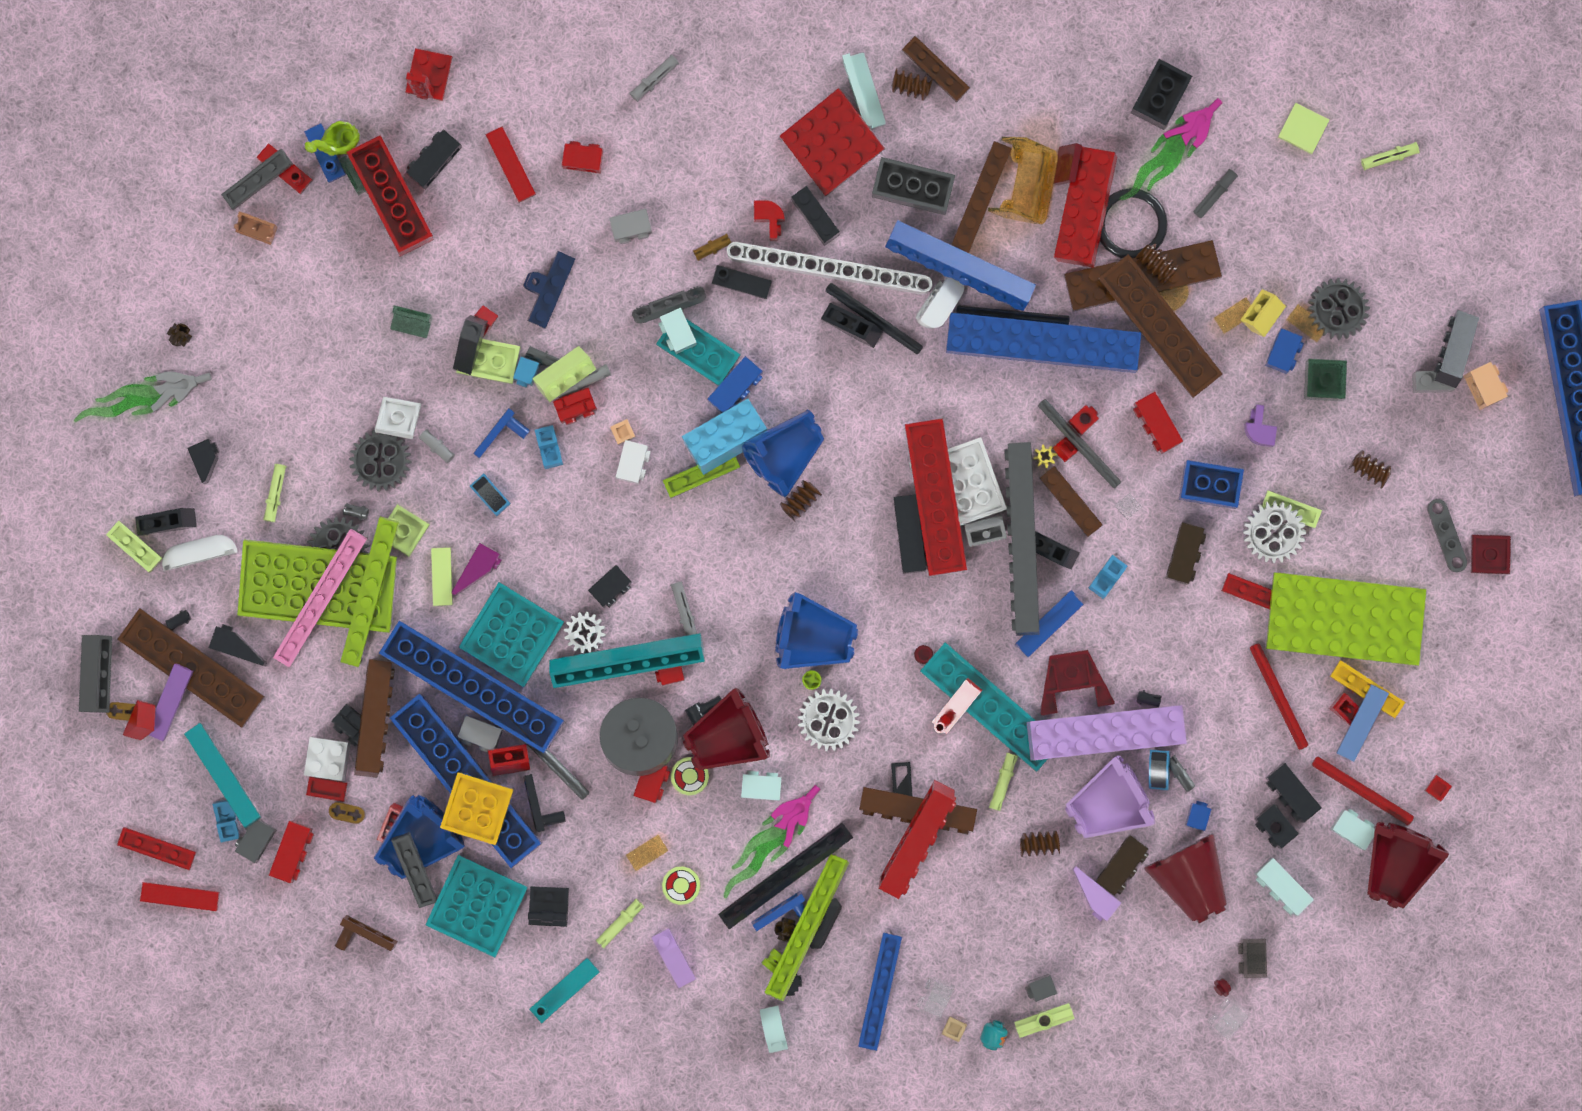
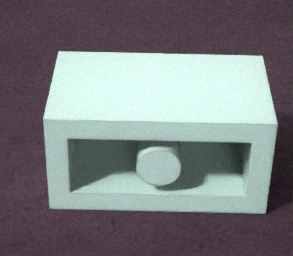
M681 308L660 317L661 322L658 324L662 333H667L669 337L666 342L670 351L674 350L678 354L697 345Z
M747 771V775L743 774L741 798L780 801L782 777H778V773L766 772V776H759V772Z
M1348 809V811L1342 810L1330 830L1358 848L1366 850L1374 838L1375 825L1366 819L1363 822L1357 818L1358 814L1351 809Z

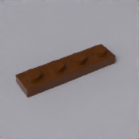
M916 36L902 49L955 102H958L970 89L961 78Z
M1055 466L1039 478L1087 537L1103 526Z

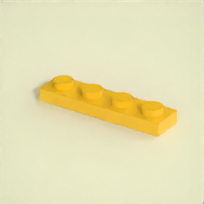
M1339 660L1329 676L1363 699L1371 684L1388 692L1389 694L1381 711L1394 719L1406 703L1341 660Z

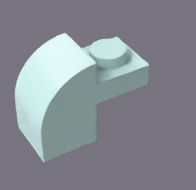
M779 1006L760 1009L769 1053L788 1049Z

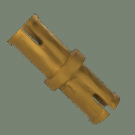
M726 233L713 241H707V244L693 250L697 261L711 254L715 255L717 251L731 243L730 238H728Z

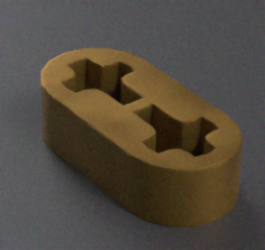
M111 702L109 713L106 714L111 719L129 721L131 714H126V710H133L135 704ZM117 705V709H122L123 713H116V716H113L114 714L110 712V709Z
M335 802L329 807V815L333 819L353 824H359L365 819V811L361 807L341 802ZM337 805H339L340 809L346 811V813L335 816L333 808H337ZM357 809L359 814L362 815L361 818H357V821H355L354 817L348 815V813L356 812Z

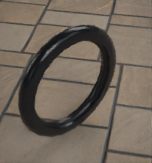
M1122 189L1111 194L1108 200L1105 219L1112 205L1124 198L1141 199L1154 209L1158 219V230L1155 238L1149 245L1151 246L1156 243V251L1164 241L1168 226L1167 215L1162 204L1152 194L1141 189ZM1104 219L1100 242L1105 249L1119 258H1123L1127 254L1131 258H1136L1143 248L1139 250H1125L1116 246L1106 233Z

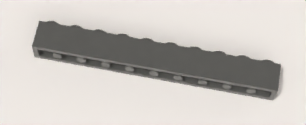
M1031 442L1008 443V449H1004L1005 461L1009 462V468H1005V477L1009 479L1010 486L1006 487V498H1010V505L1007 506V517H1011V524H1008V536H1012V543H1008L1009 555L1013 557V562H1009V572L1013 574V581H1010V593H1014V600H1011V612H1015V619H1012V631H1016V636L1040 635Z

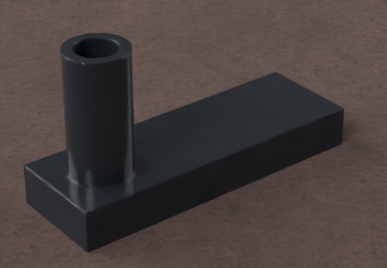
M719 265L716 266L712 280L714 285L766 300L772 283L771 280Z
M532 774L523 776L535 832L545 831L544 827L566 822L564 811L541 816Z

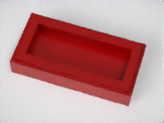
M309 776L306 795L345 802L348 783Z

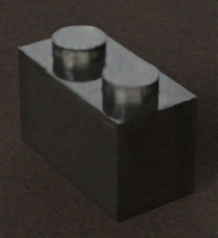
M1241 939V943L1237 944L1238 955L1241 954V962H1238V973L1242 974V978H1267L1266 939Z

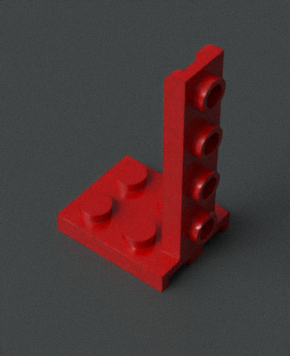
M415 48L410 72H407L406 76L407 86L405 93L417 95L416 97L427 100L432 98L443 101L453 57Z

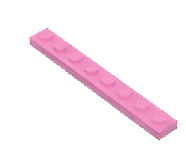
M352 529L349 530L275 653L274 659L290 668L366 542V537Z

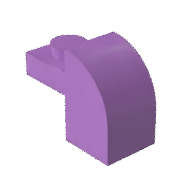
M1256 405L1250 411L1249 420L1253 422H1246L1244 424L1246 436L1256 445L1273 447L1275 446L1277 427L1262 425L1264 405Z

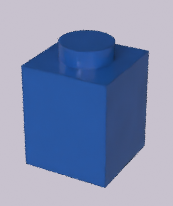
M1196 801V804L1191 803L1185 826L1205 831L1211 813V808L1207 807L1208 804Z

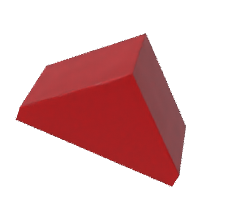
M1341 693L1329 709L1348 725H1351L1359 707L1346 693Z
M137 700L123 735L142 740L152 733L155 725L156 706Z

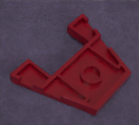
M1088 650L1049 656L1040 716L1058 713L1055 693L1094 687L1097 707L1115 704Z

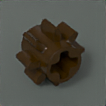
M174 323L167 332L170 336L169 341L174 346L182 345L185 347L192 338L189 334V327L182 323Z
M783 917L782 921L776 923L774 931L778 935V940L789 942L796 927L795 920Z

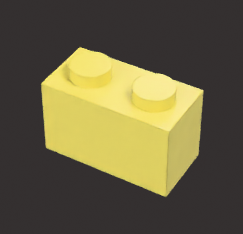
M1262 289L1241 318V321L1252 332L1265 337L1286 306L1276 295Z

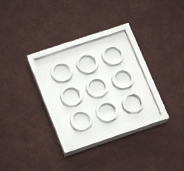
M980 437L949 448L948 454L960 526L1007 510L982 438Z

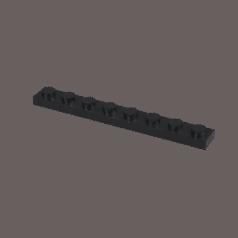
M843 823L839 824L718 915L730 930L853 839V836Z

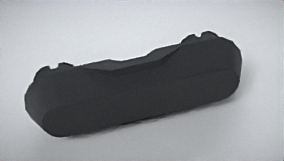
M837 898L831 900L823 921L810 944L811 949H821L842 908Z

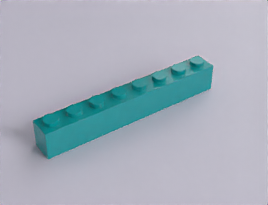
M701 633L551 659L549 660V673L553 688L705 662L704 646Z

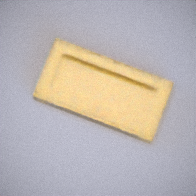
M1247 298L1242 299L1214 317L1223 334L1242 323L1241 318L1251 305Z
M1297 304L1286 320L1317 343L1324 330L1321 329L1317 332L1318 325H1311L1314 322V318H1308L1311 313Z
M658 834L626 854L635 871L669 850Z

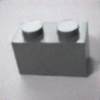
M260 819L245 828L247 830L243 837L240 836L235 843L237 847L235 852L253 863L259 861L277 829Z
M1050 974L1027 981L1028 986L1025 987L1028 997L1030 999L1033 998L1035 1002L1058 994Z

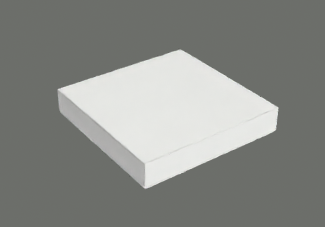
M383 397L375 432L413 439L421 403Z

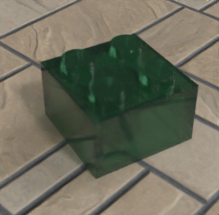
M1308 359L1305 361L1304 399L1324 401L1345 400L1347 361Z

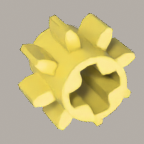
M1043 444L1041 446L1042 450H1034L1038 455L1033 457V460H1038L1037 467L1044 464L1047 469L1049 462L1051 464L1055 463L1052 457H1055L1057 453L1051 452L1052 446L1049 449H1045ZM1047 452L1049 460L1045 459L1042 461L1040 453L1044 454Z

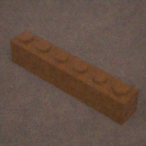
M996 141L993 142L951 244L952 246L967 253L970 252L1010 155L1011 147Z
M369 659L367 664L354 775L377 778L379 772H383L384 761H381V754H385L386 742H383V736L387 735L388 724H385V719L389 717L391 707L387 705L388 698L392 697L393 687H389L390 680L394 679L395 669L392 668V662Z
M863 787L859 810H863L862 814L874 816V813L882 814L881 818L893 820L894 816L901 818L900 822L910 823L924 798ZM955 805L953 811L947 813V821L942 830L949 831L951 827L956 828L957 833L968 835L969 831L973 832L977 809Z

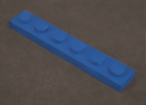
M883 933L858 1047L875 1051L878 1049L901 945V936Z

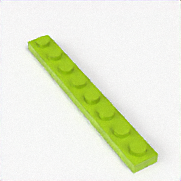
M379 517L340 661L342 663L355 667L360 666L397 531L398 521Z
M832 854L829 856L764 992L766 995L784 1001L849 865L847 860Z

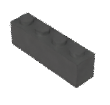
M82 635L79 712L109 713L112 636Z

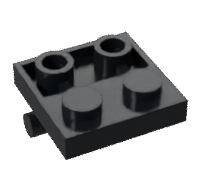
M530 886L528 925L567 927L569 888Z

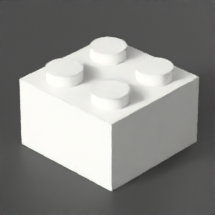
M310 737L304 775L345 781L351 743Z

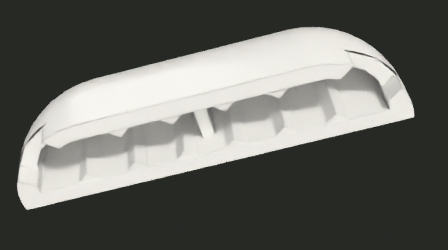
M946 277L943 283L939 280L915 317L917 322L925 328L942 326L963 295L964 285L950 277Z
M213 535L172 546L163 556L162 567L163 571H168L235 554L238 551L235 543L227 536Z

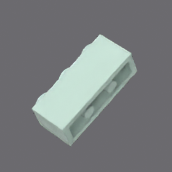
M1270 858L1255 873L1257 876L1255 880L1263 888L1267 886L1271 890L1270 896L1275 901L1280 900L1284 904L1283 909L1290 916L1292 914L1298 916L1314 900L1274 858Z

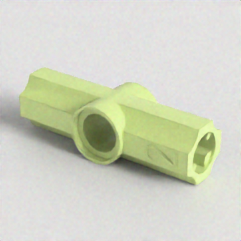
M1067 1003L1015 1021L1014 1024L1019 1038L1075 1018L1070 1004ZM1043 1015H1047L1050 1020L1046 1026H1042L1039 1023V1019Z

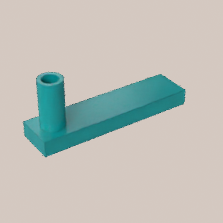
M586 958L529 1010L542 1024L600 971Z

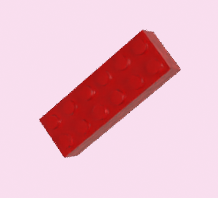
M381 135L347 151L348 158L399 256L401 257L433 241V235Z
M1082 147L1076 181L1070 183L1054 254L1056 261L1094 268L1118 158L1115 152Z
M934 779L879 878L878 889L897 899L902 894L905 895L910 887V879H914L919 871L920 861H925L929 845H934L938 837V829H943L947 821V813H951L956 805L954 789Z

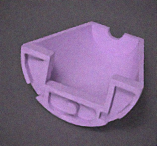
M1119 755L1114 757L1066 804L1065 810L1068 816L1075 818L1077 822L1075 828L1084 838L1155 824L1154 813L1148 809L1150 802L1145 790L1128 763L1123 764L1124 759Z

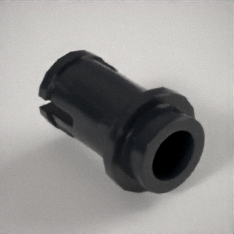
M180 610L179 614L165 622L168 628L173 631L184 623L188 624L191 616L187 610Z
M1143 690L1138 692L1136 702H1139L1140 705L1143 703L1159 708L1162 696L1146 693Z

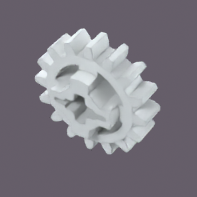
M579 612L578 618L571 616L573 622H566L569 629H564L568 633L564 638L566 640L570 639L568 646L575 645L574 651L580 648L583 654L585 649L591 653L592 647L598 650L597 644H603L604 642L601 640V637L606 636V634L601 632V630L605 629V626L599 625L602 620L596 621L595 614L589 617V612H586L585 616H582ZM585 620L592 621L596 626H588ZM578 622V629L572 632L574 625ZM583 626L586 630H590V633L587 634L588 641H586L583 635H580V632L583 631ZM598 633L596 640L592 643L591 638L593 634ZM574 639L583 640L585 646L579 645Z

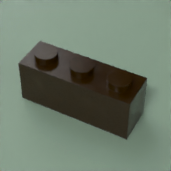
M1183 522L1180 524L1165 579L1186 585L1190 581H1194L1196 571L1193 569L1195 563H1199L1201 552L1198 551L1200 544L1204 545L1206 539L1205 528Z
M1128 835L1095 882L1115 896L1117 893L1120 895L1126 887L1124 883L1127 878L1132 879L1137 872L1135 867L1139 862L1143 863L1148 857V848L1131 835Z

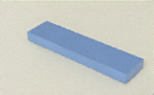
M1372 684L1370 685L1336 752L1337 754L1353 762L1355 761L1389 694L1388 692Z

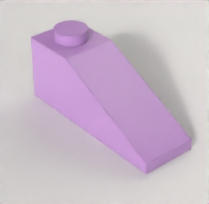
M1074 866L1072 870L1090 908L1094 911L1092 915L1099 921H1102V919L1108 921L1121 902Z
M670 928L651 937L678 988L696 980Z

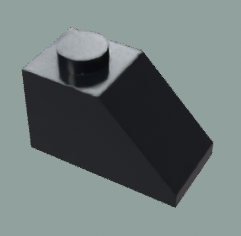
M207 439L187 448L203 484L209 483L219 459L217 455L219 448L216 442L212 443L210 439Z

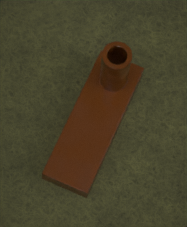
M346 915L340 923L344 928L335 947L345 951L354 933L389 951L395 948L398 941Z

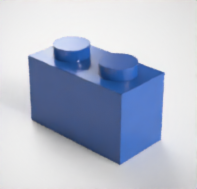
M1281 328L1278 331L1265 366L1287 374L1289 370L1293 371L1297 361L1294 360L1296 352L1300 353L1304 344L1301 342L1302 336Z

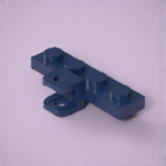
M557 251L547 276L538 272L527 274L523 287L538 295L528 317V322L546 329L575 258ZM533 279L536 280V284H535V285H533V283H532V280H533Z

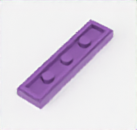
M177 663L174 664L155 709L154 731L149 734L150 736L161 741L165 740L193 674L192 670Z

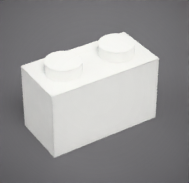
M625 440L616 479L639 484L640 480H644L646 470L643 469L644 462L649 461L651 451H648L647 445Z

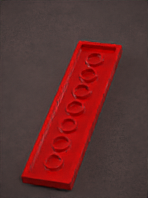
M943 418L905 424L929 576L966 571V559Z

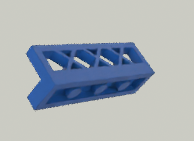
M1072 590L1069 591L1039 620L1040 635L1022 636L1015 645L1029 657L1084 604L1075 596Z

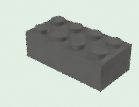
M881 157L872 191V198L946 216L955 175Z

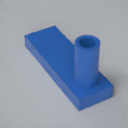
M320 123L304 132L308 141L312 142L313 140H321L325 130ZM318 149L314 152L328 183L346 175L337 155L330 156Z
M508 408L473 454L480 458L505 425L522 439L526 437L530 430L513 417L515 413Z
M799 891L753 920L751 923L756 932L791 909L795 911L800 919L805 908L803 904L805 898Z

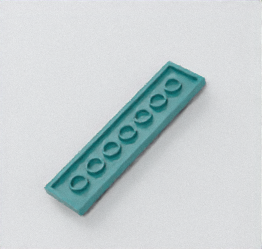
M945 642L920 672L950 698H952L967 678L981 688V693L968 707L966 712L1037 772L1048 759L1031 761L1027 722L1036 720Z

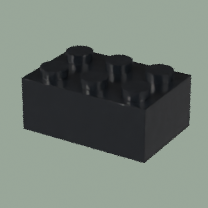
M1158 59L1131 114L1165 130L1193 76Z

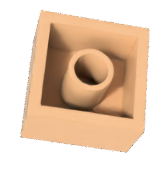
M1491 362L1464 375L1479 410L1508 397L1506 394L1508 389L1505 383H1501L1498 377L1500 375L1499 370Z

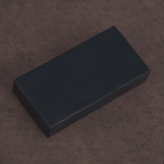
M910 762L891 763L893 793L913 796ZM907 766V775L899 786L896 787L895 767Z

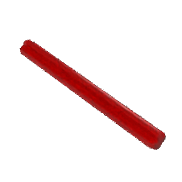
M1259 643L1252 645L1250 651L1299 750L1306 748L1308 742Z
M1319 756L1313 760L1312 766L1404 824L1410 825L1414 819L1412 814Z

